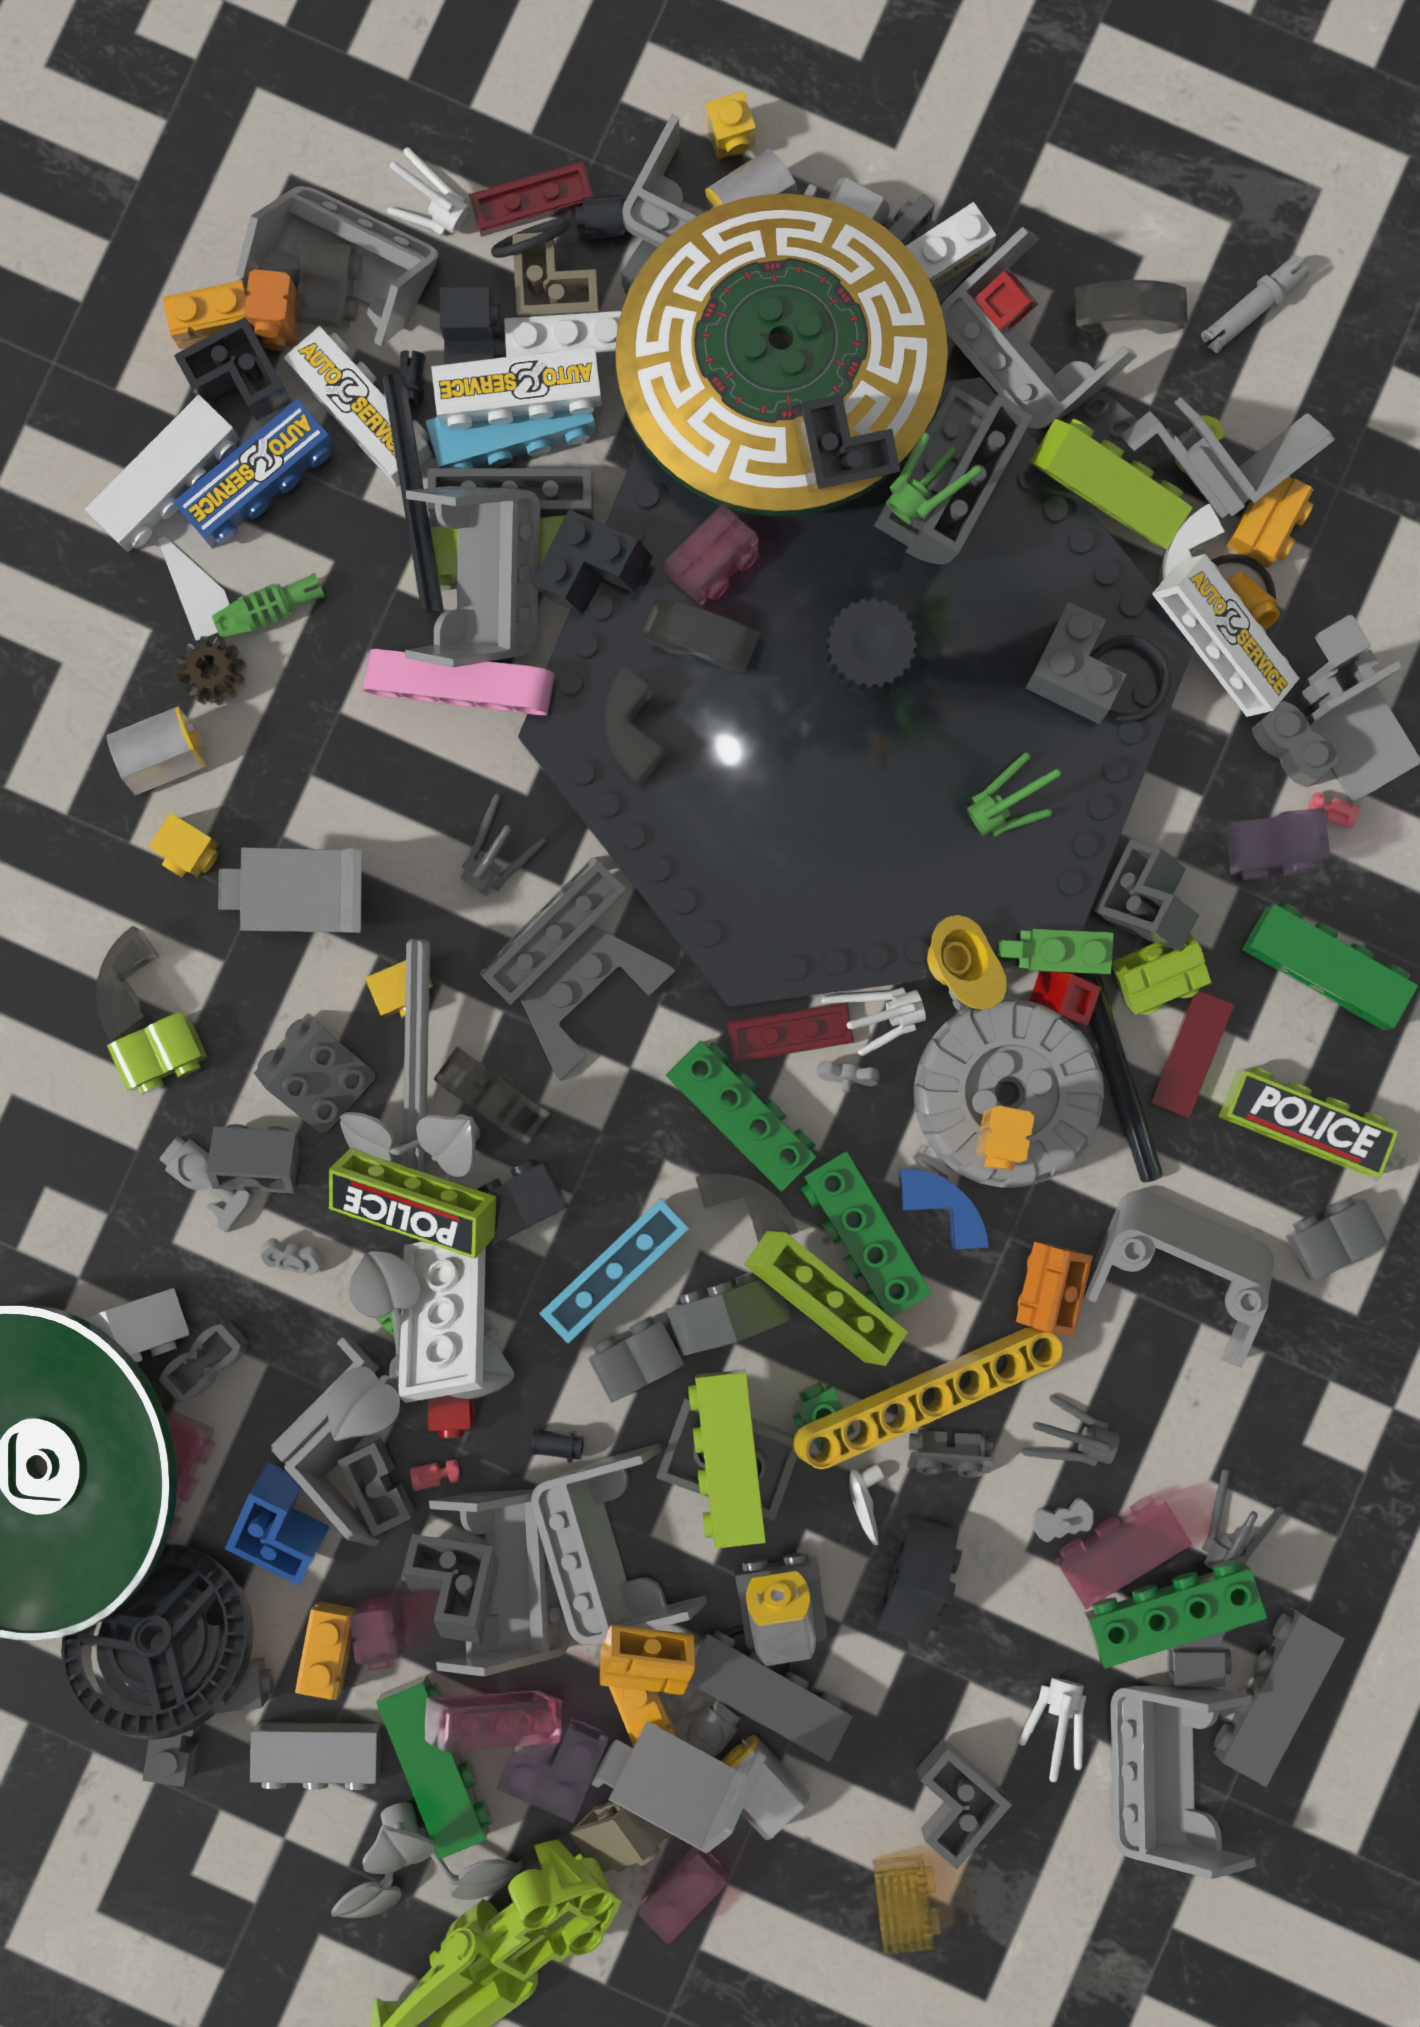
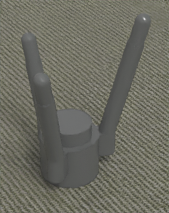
M500 794L493 796L471 852L461 866L465 871L460 879L485 896L488 895L492 888L499 892L506 880L547 843V838L541 837L499 875L497 874L501 866L493 860L511 832V826L505 825L486 855L480 854V851L500 803Z
M1051 1395L1050 1401L1088 1424L1091 1428L1084 1427L1081 1434L1041 1422H1034L1033 1428L1046 1434L1078 1443V1450L1083 1453L1025 1448L1022 1451L1023 1455L1044 1459L1083 1462L1096 1466L1098 1461L1111 1464L1118 1449L1119 1433L1108 1430V1422L1096 1419L1060 1397Z
M1223 1469L1221 1472L1208 1537L1202 1547V1550L1208 1553L1204 1564L1212 1570L1214 1565L1228 1560H1237L1238 1564H1246L1251 1554L1284 1512L1283 1507H1276L1246 1546L1243 1543L1258 1517L1255 1511L1249 1514L1235 1540L1222 1535L1220 1541H1218L1217 1535L1230 1474L1228 1469Z

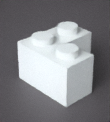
M174 1288L105 1310L84 1319L115 1340L135 1362L143 1360L140 1352L150 1349L152 1356L165 1353L177 1348L174 1340L190 1335Z

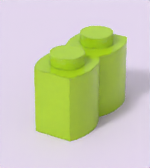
M182 1011L107 1045L126 1090H139L141 1095L162 1087L164 1084L161 1079L176 1072L179 1078L199 1070L201 1067L198 1062L208 1057L189 1014Z

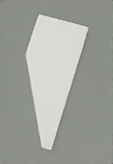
M165 536L159 538V545L196 641L200 640L201 636L208 637L218 633L212 615L230 605L224 589Z

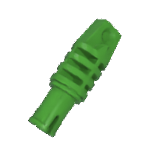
M312 573L308 577L281 587L280 583L277 585L274 583L239 597L237 601L213 614L212 618L219 635L223 638L249 631L254 632L289 618V615L293 614L292 609L319 598L322 599L325 595L321 587L304 592L305 588L319 583L316 574Z

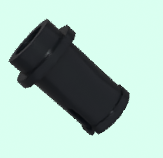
M404 350L400 352L399 373L405 377L410 406L418 405L419 399L424 397V390L421 388L426 356L421 352L412 350L410 358L409 351Z
M535 1428L532 1436L531 1455L567 1458L568 1463H573L574 1459H582L584 1435L577 1434L576 1430H571V1433H562Z

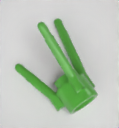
M923 433L900 476L890 486L893 494L886 501V504L892 512L908 524H912L918 516L925 519L936 506L982 472V467H974L927 501L930 493L926 488L956 454V449L954 447L949 448L920 482L911 479L907 483L930 438L928 433Z
M1025 752L984 791L972 797L974 804L967 807L971 819L982 836L992 832L994 837L1009 829L1050 817L1052 810L1044 809L1007 821L1004 820L1010 816L1008 807L1060 777L1061 770H1053L1003 800L999 795L991 798L1031 756L1028 752Z

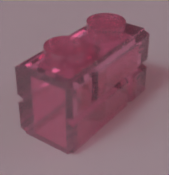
M720 506L664 562L666 574L681 589H684L697 604L702 606L709 598L715 601L727 590L730 584L728 579L738 569L741 572H745L756 561L759 555L756 552L759 549L758 536L743 521H740L731 510Z
M395 1595L364 1600L349 1618L351 1634L353 1638H356L353 1643L355 1663L360 1665L367 1664L368 1670H381L393 1666V1660L398 1658L399 1653L407 1643L405 1622L401 1621L404 1617L401 1597Z
M693 1846L657 1884L656 1890L652 1889L640 1902L639 1916L667 1944H670L728 1884V1871L710 1852L706 1854Z

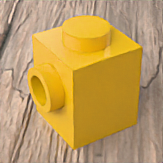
M744 91L705 103V124L717 159L729 155H738L755 147L756 126Z
M170 812L148 847L165 857L161 865L183 878L186 871L196 877L199 876L201 871L206 873L217 859L218 852L215 849L219 843Z
M406 960L365 978L380 1015L385 1018L396 1013H400L401 1018L405 1017ZM429 976V988H431L433 984Z

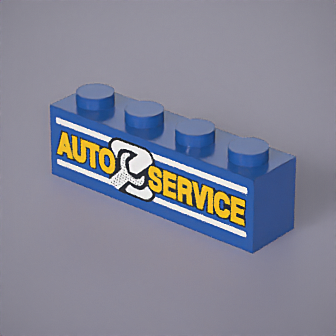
M297 398L173 501V503L211 548L217 544L223 545L237 534V527L248 518L255 519L268 508V501L279 492L286 493L294 488L300 480L299 475L310 466L313 468L318 467L330 456V450L334 447V444L329 434Z

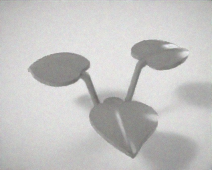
M346 1112L340 1116L341 1128L349 1148L394 1162L393 1154L401 1155L422 1146L427 1153L432 1155L433 1161H438L441 1168L446 1172L443 1179L448 1181L451 1180L452 1176H465L473 1167L475 1142L480 1138V1131L477 1124L473 1121V1117L458 1114L455 1117L427 1115L417 1123L418 1139L402 1146L393 1145L394 1134L392 1130L379 1119L355 1112Z
M371 1251L365 1254L351 1277L349 1294L354 1307L365 1316L381 1318L391 1312L396 1356L390 1363L389 1376L383 1375L378 1379L371 1369L359 1366L349 1369L337 1379L331 1390L328 1405L329 1426L335 1441L380 1433L389 1428L399 1414L400 1399L398 1385L401 1320L398 1309H408L417 1304L420 1296V1282L413 1268L403 1259L391 1253ZM484 1336L483 1389L451 1394V1396L461 1399L483 1397L499 1391L513 1380L514 1372L497 1345L488 1337Z
M406 1802L397 1803L382 1811L381 1820L383 1825L380 1828L376 1841L365 1854L362 1861L366 1872L385 1874L384 1879L380 1883L367 1882L350 1890L336 1903L331 1910L332 1917L366 1918L389 1910L397 1904L402 1896L399 1887L391 1886L393 1872L403 1866L406 1867L410 1864L424 1861L430 1856L447 1882L454 1885L450 1889L451 1896L462 1900L479 1899L499 1891L517 1875L521 1869L522 1862L520 1860L515 1863L504 1859L484 1860L470 1865L459 1875H455L448 1869L443 1859L439 1860L433 1841L427 1837L426 1829L418 1827L413 1805Z

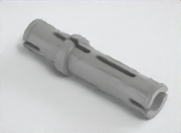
M1293 254L1270 276L1265 275L1259 279L1257 287L1201 333L1204 343L1220 334L1219 337L1208 345V348L1218 353L1221 351V348L1264 313L1271 305H1279L1285 299L1284 294L1310 274L1307 264L1291 273L1304 260L1298 255Z

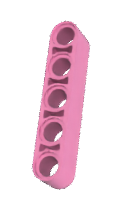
M371 649L363 691L389 698L547 715L555 673L538 667L497 662H483L453 668L405 658V652Z

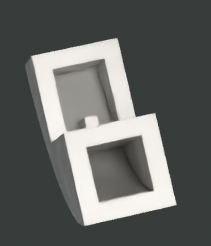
M1210 503L1195 512L1182 525L1165 551L1159 571V585L1179 562L1192 558L1191 554L1217 542L1225 532Z

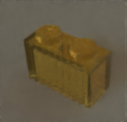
M922 1854L872 1860L884 1954L934 1949L933 1935L940 1934V1923L937 1908H929L928 1893L936 1892L933 1867H925Z

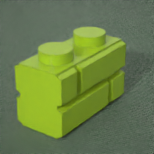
M1191 934L1187 938L1181 952L1154 943L1112 961V968L1118 981L1117 984L1122 999L1135 1015L1155 1013L1161 1009L1163 1003L1177 997H1192L1199 992L1201 987L1211 983L1201 947Z

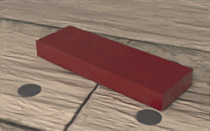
M584 161L469 194L481 237L575 210V207L583 206V197H594Z
M1201 991L1191 997L1149 1101L1150 1104L1184 1118L1190 1117L1233 1010V1004Z
M848 1003L728 1022L727 1027L733 1062L739 1063L854 1043L852 1029L847 1028V1023L851 1021Z

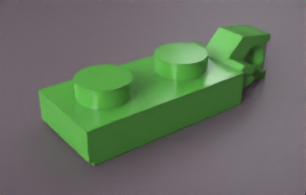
M1029 928V930L1020 931V940L998 939L997 956L1019 958L1018 967L1032 971L1111 974L1114 933Z

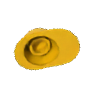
M955 915L943 919L937 924L932 934V942L927 956L929 970L934 978L942 984L948 985L957 999L968 1007L979 1010L995 1007L1003 1000L1006 993V976L980 926L968 917Z

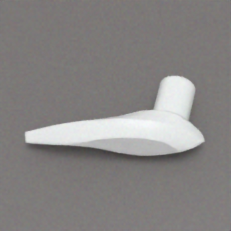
M876 1464L860 1474L857 1470H851L849 1480L850 1493L856 1513L873 1545L879 1544L878 1532L873 1514V1501L867 1488L884 1479L881 1469Z

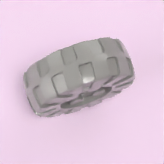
M1003 999L990 1009L979 1010L968 1007L949 1019L930 1039L920 1058L914 1081L915 1110L920 1128L933 1151L954 1171L975 1182L995 1187L1014 1188L1030 1186L1048 1180L1064 1171L1088 1147L1100 1123L1104 1100L1103 1075L1090 1043L1080 1030L1066 1018L1062 1017L1063 1015L1039 1003L1019 999ZM1002 1082L1010 1083L1016 1089V1099L1008 1106L1001 1104L996 1098V1088ZM996 1105L1029 1111L1035 1116L1032 1133L1026 1136V1139L1030 1141L1027 1160L1022 1161V1163H1015L1013 1171L984 1167L985 1159L979 1158L975 1154L978 1137L984 1133L980 1129L983 1111Z

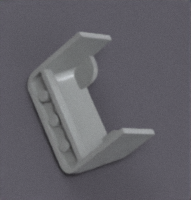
M674 114L670 116L623 206V221L626 229L631 234L656 247H659L681 226L697 217L682 209L683 194L679 185L663 176L680 144L679 117ZM809 184L804 195L816 197L817 187Z
M298 186L251 215L236 275L244 278L249 275L250 271L259 267L267 271L285 272L290 277L296 276L303 271L368 303L367 315L373 321L374 326L378 328L374 343L382 346L406 326L435 269L438 252L431 245L321 191L310 187Z
M1022 227L942 303L941 309L947 334L998 395L1033 415L1028 427L1044 429L1051 426L1055 419L1060 420L1092 398L1138 355L1132 349L1123 346L1097 370L1085 362L1076 361L1069 363L1055 374L1016 327L1010 332L1000 331L973 299L1003 271L1013 273L1009 268L1039 240L1033 232Z
M458 486L406 490V499L435 503L436 517L443 527L458 529L457 609L445 611L438 617L434 626V645L406 649L405 658L454 668L524 656L531 652L535 646L538 632V589L531 583L539 568L540 502L536 494L532 491L521 489Z
M1132 1191L1122 1197L1090 1268L1083 1299L1096 1303L1112 1265L1125 1271H1139L1149 1264L1156 1248L1231 1281L1225 1296V1307L1229 1315L1237 1320V1323L1221 1360L1242 1368L1268 1308L1274 1265L1270 1249L1263 1243L1148 1192Z
M660 1443L603 1458L552 1477L540 1483L532 1493V1510L567 1628L573 1639L581 1644L593 1645L604 1642L611 1624L656 1629L687 1621L707 1604L706 1596L704 1595L667 1605L663 1590L656 1581L646 1577L627 1581L604 1502L618 1498L628 1487L629 1477L626 1468L643 1464L662 1451Z
M534 1489L473 1492L429 1500L430 1509L460 1511L461 1523L464 1529L470 1534H485V1545L494 1547L499 1563L481 1644L466 1641V1655L436 1662L437 1671L488 1676L557 1658L567 1651L571 1635L567 1628L532 1510L531 1496Z
M1131 1686L1121 1688L1114 1693L1111 1700L1113 1837L1117 1848L1123 1855L1209 1879H1215L1255 1867V1858L1222 1850L1221 1831L1217 1821L1209 1813L1195 1810L1193 1728L1203 1729L1211 1727L1216 1722L1220 1710L1252 1704V1695L1212 1687Z

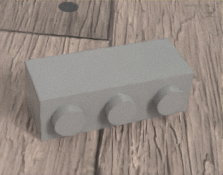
M258 1722L251 1731L250 1782H262V1788L266 1789L284 1788L287 1786V1783H303V1788L312 1790L327 1788L328 1783H345V1788L349 1790L368 1789L370 1784H376L381 1775L382 1724Z

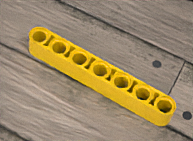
M1033 1327L1019 1330L803 1426L794 1435L792 1442L793 1451L798 1458L814 1468L825 1469L1054 1367L1062 1357V1343L1054 1334ZM1041 1339L1043 1342L1042 1352L1034 1358L1032 1352L1033 1345L1037 1340ZM1002 1355H1005L1007 1358L1006 1368L998 1374L996 1371L997 1360ZM969 1371L971 1375L970 1384L961 1390L959 1386L960 1377L963 1373ZM933 1387L935 1394L933 1401L929 1405L923 1406L922 1396L928 1388ZM896 1403L898 1408L897 1416L893 1421L886 1423L885 1412L890 1405ZM859 1420L861 1425L860 1432L855 1438L849 1440L847 1436L848 1427L852 1422ZM822 1437L823 1449L819 1454L810 1456V1444L814 1439Z

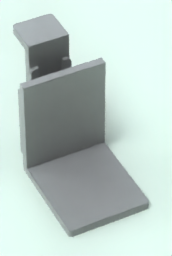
M1181 397L1174 403L1193 427L1190 432L1187 433L1185 431L1177 438L1169 428L1165 429L1161 422L1149 411L1121 434V437L1133 451L1157 434L1221 518H1224L1227 514L1234 516L1245 507L1244 503L1249 499L1254 503L1257 502L1335 439L1330 431L1310 414H1305L1238 467L1203 419Z
M1348 615L1316 635L1315 639L1329 662L1302 683L1305 690L1298 694L1296 698L1304 710L1312 707L1314 710L1312 714L1306 717L1311 731L1325 737L1336 750L1339 762L1331 768V771L1349 801L1356 802L1419 765L1420 757L1377 688V685L1402 668L1400 662L1396 661L1375 673L1373 667L1379 662L1371 649L1366 651L1371 647V644L1354 616ZM1334 675L1337 677L1338 681H1339L1340 684L1342 685V688L1340 687V685H1339V683L1337 682V680H1336V678L1334 677Z
M241 848V869H219L218 910H240V930L360 933L362 848L344 850Z
M342 1337L337 1342L353 1361L344 1372L359 1366L367 1367L374 1373L379 1369L356 1342ZM334 1382L271 1445L273 1447L272 1452L281 1462L286 1464L284 1468L347 1540L376 1547L381 1542V1539L377 1535L372 1536L367 1523L326 1477L338 1464L337 1461L348 1454L365 1437H352L341 1441L333 1439L328 1420V1405Z
M647 1721L633 1748L617 1739L609 1746L591 1784L599 1788L604 1783L614 1788L608 1800L707 1854L732 1834L767 1755L758 1751L736 1770Z

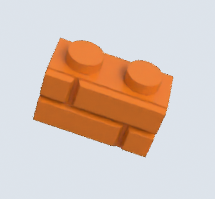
M258 269L250 271L247 286L250 295L246 296L244 315L257 339L262 343V347L274 351H283L286 349V346L294 347L298 345L300 333L298 322H301L303 303L291 277L285 272Z
M1034 1242L1032 1253L1027 1260L1028 1271L1023 1292L1018 1299L1019 1309L1016 1322L1044 1332L1074 1337L1093 1256L1058 1245Z

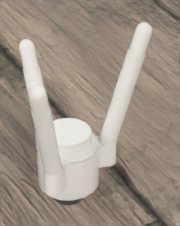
M405 148L404 154L441 192L437 193L411 172L393 161L390 163V168L432 200L428 213L433 217L431 220L394 207H388L387 213L402 220L429 228L440 236L446 230L455 234L465 221L470 206L464 203L465 199L455 193L410 148Z
M902 987L892 991L838 994L821 998L823 1004L892 1000L886 1003L885 1011L861 1017L847 1023L848 1029L864 1027L887 1019L890 1020L892 1026L899 1025L858 1050L859 1056H864L902 1034L915 1031L916 1023L926 1021L924 1006L917 990L905 993Z
M1052 1677L1050 1687L1041 1686L1039 1699L1018 1740L1021 1746L1027 1743L1046 1704H1050L1048 1712L1059 1716L1049 1776L1051 1782H1056L1058 1779L1068 1719L1073 1718V1715L1074 1768L1076 1770L1082 1768L1083 1710L1087 1697L1082 1695L1083 1685Z

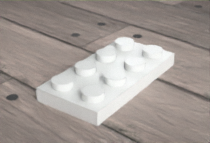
M417 1242L404 1245V1261L413 1268L418 1276L420 1296L415 1306L402 1309L399 1398L407 1403L483 1389L485 1248L473 1259L430 1243Z

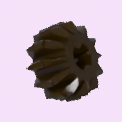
M201 636L199 641L201 648L196 649L191 643H188L185 648L191 654L190 658H177V663L186 669L180 671L176 677L180 682L187 683L183 690L185 694L189 697L197 694V701L200 704L205 705L212 696L214 703L222 705L224 700L222 693L226 692L230 697L235 698L238 694L232 687L233 683L245 684V677L236 672L243 670L247 665L243 659L236 658L239 649L235 645L226 647V641L223 637L218 636L211 645L206 636ZM212 663H214L219 668V672L216 676L211 673V678L209 679L204 670L207 666L213 668Z

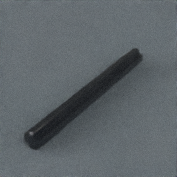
M395 373L386 375L383 378V385L420 607L423 613L430 614L442 611L443 601L426 502L406 499V490L424 489L406 380L403 374Z
M1075 972L1077 977L1101 987L1090 1022L1139 1178L1145 1183L1158 1180L1163 1176V1172L1101 975L1099 973Z

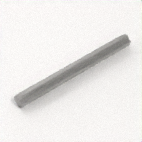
M411 939L406 944L403 1145L418 1139L417 1123L427 1116L430 942L425 939ZM422 1146L403 1153V1166L426 1173V1151Z

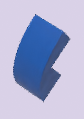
M898 1169L901 1210L949 1208L951 1244L953 1249L989 1247L987 1233L979 1212L971 1200L958 1187L933 1173L915 1169Z

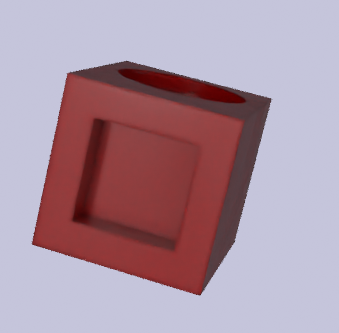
M1003 271L973 299L1000 331L1010 332L1039 304L1018 278L1008 271Z
M1039 971L1029 1002L1042 1004L1063 1015L1062 1017L1066 1018L1069 1022L1088 1026L1101 987L1073 974Z
M451 1395L428 1399L429 1431L439 1430V1437L464 1436V1430L471 1429L474 1426L473 1399H461Z

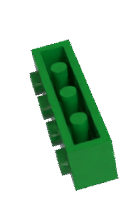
M1281 902L1279 906L1272 904L1264 909L1243 946V951L1383 1031L1395 1028L1418 987L1417 984L1408 980L1410 974L1407 971L1393 964H1387L1386 967L1372 959L1374 953L1355 943H1352L1351 946L1346 945L1336 939L1338 933L1335 930L1321 923H1316L1315 926L1301 919L1303 915L1301 911L1289 904Z
M700 1040L666 1074V1077L782 1192L816 1158L811 1152L816 1145L799 1128L794 1133L789 1130L782 1122L787 1117L786 1114L770 1099L764 1104L753 1093L758 1088L757 1085L742 1070L735 1075L724 1064L729 1057L713 1041L706 1046Z
M847 1151L803 1176L807 1184L801 1187V1190L813 1209L819 1205L821 1206L828 1218L822 1225L834 1244L839 1241L843 1243L849 1253L843 1260L855 1280L861 1276L864 1278L870 1291L864 1294L868 1300L892 1318L932 1294Z
M1228 1560L1212 1567L1214 1572L1198 1577L1196 1572L1186 1573L1173 1578V1585L1157 1589L1156 1585H1148L1132 1592L1133 1597L1117 1602L1116 1597H1111L1093 1603V1610L1084 1613L1101 1664L1106 1669L1266 1619L1267 1616L1251 1568L1245 1563L1238 1564L1237 1560Z
M424 1675L381 1693L376 1701L429 1836L434 1843L439 1860L486 1841L490 1830L488 1826L493 1823L486 1802L484 1800L478 1802L472 1787L477 1785V1781L469 1761L462 1762L457 1747L461 1746L458 1731L453 1722L447 1723L441 1710V1708L445 1707V1700L437 1683L431 1685L428 1675Z

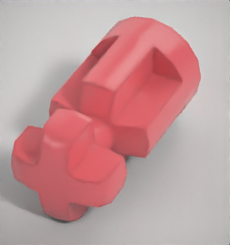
M1320 792L1314 793L1308 805V813L1316 817L1322 811L1326 813V821L1352 829L1359 814V806L1337 798H1333L1330 803L1324 802L1325 794Z
M447 1460L446 1467L440 1468L437 1462L410 1467L414 1491H419L425 1488L440 1486L442 1478L448 1477L450 1483L457 1482L460 1479L457 1460Z

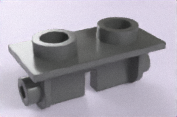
M918 1430L917 1434L910 1433L909 1450H916V1452L911 1451L907 1467L917 1468V1472L928 1475L939 1474L942 1470L958 1471V1474L963 1477H980L983 1473H989L994 1462V1457H985V1455H992L993 1441L992 1439H985L984 1434L955 1433L954 1447H947V1432Z

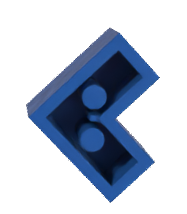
M268 1462L246 1499L225 1549L300 1586L330 1526L293 1508L302 1488L287 1471Z

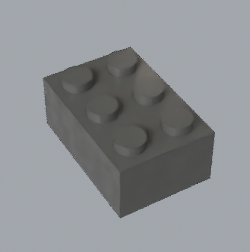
M685 1394L656 1478L700 1494L698 1470L706 1468L704 1452H695L693 1428L701 1427L699 1410L691 1411L689 1395ZM752 1419L762 1515L764 1518L775 1521L797 1460V1455L793 1451L792 1445L795 1434Z

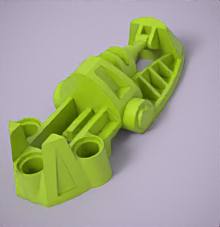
M559 1840L534 1845L542 1869H530L521 1872L510 1881L508 1891L513 1903L499 1913L490 1902L482 1899L458 1917L450 1925L446 1938L441 1943V1950H434L430 1954L432 1968L420 1979V1984L405 2001H383L377 1997L374 1998L370 2027H416L440 2007L441 2009L426 2027H490L533 1994L538 1983L537 1970L552 1959L560 1963L569 1955L587 1954L601 1944L603 1934L611 1925L622 1900L608 1884L598 1860L592 1857L584 1858L581 1854L574 1857Z

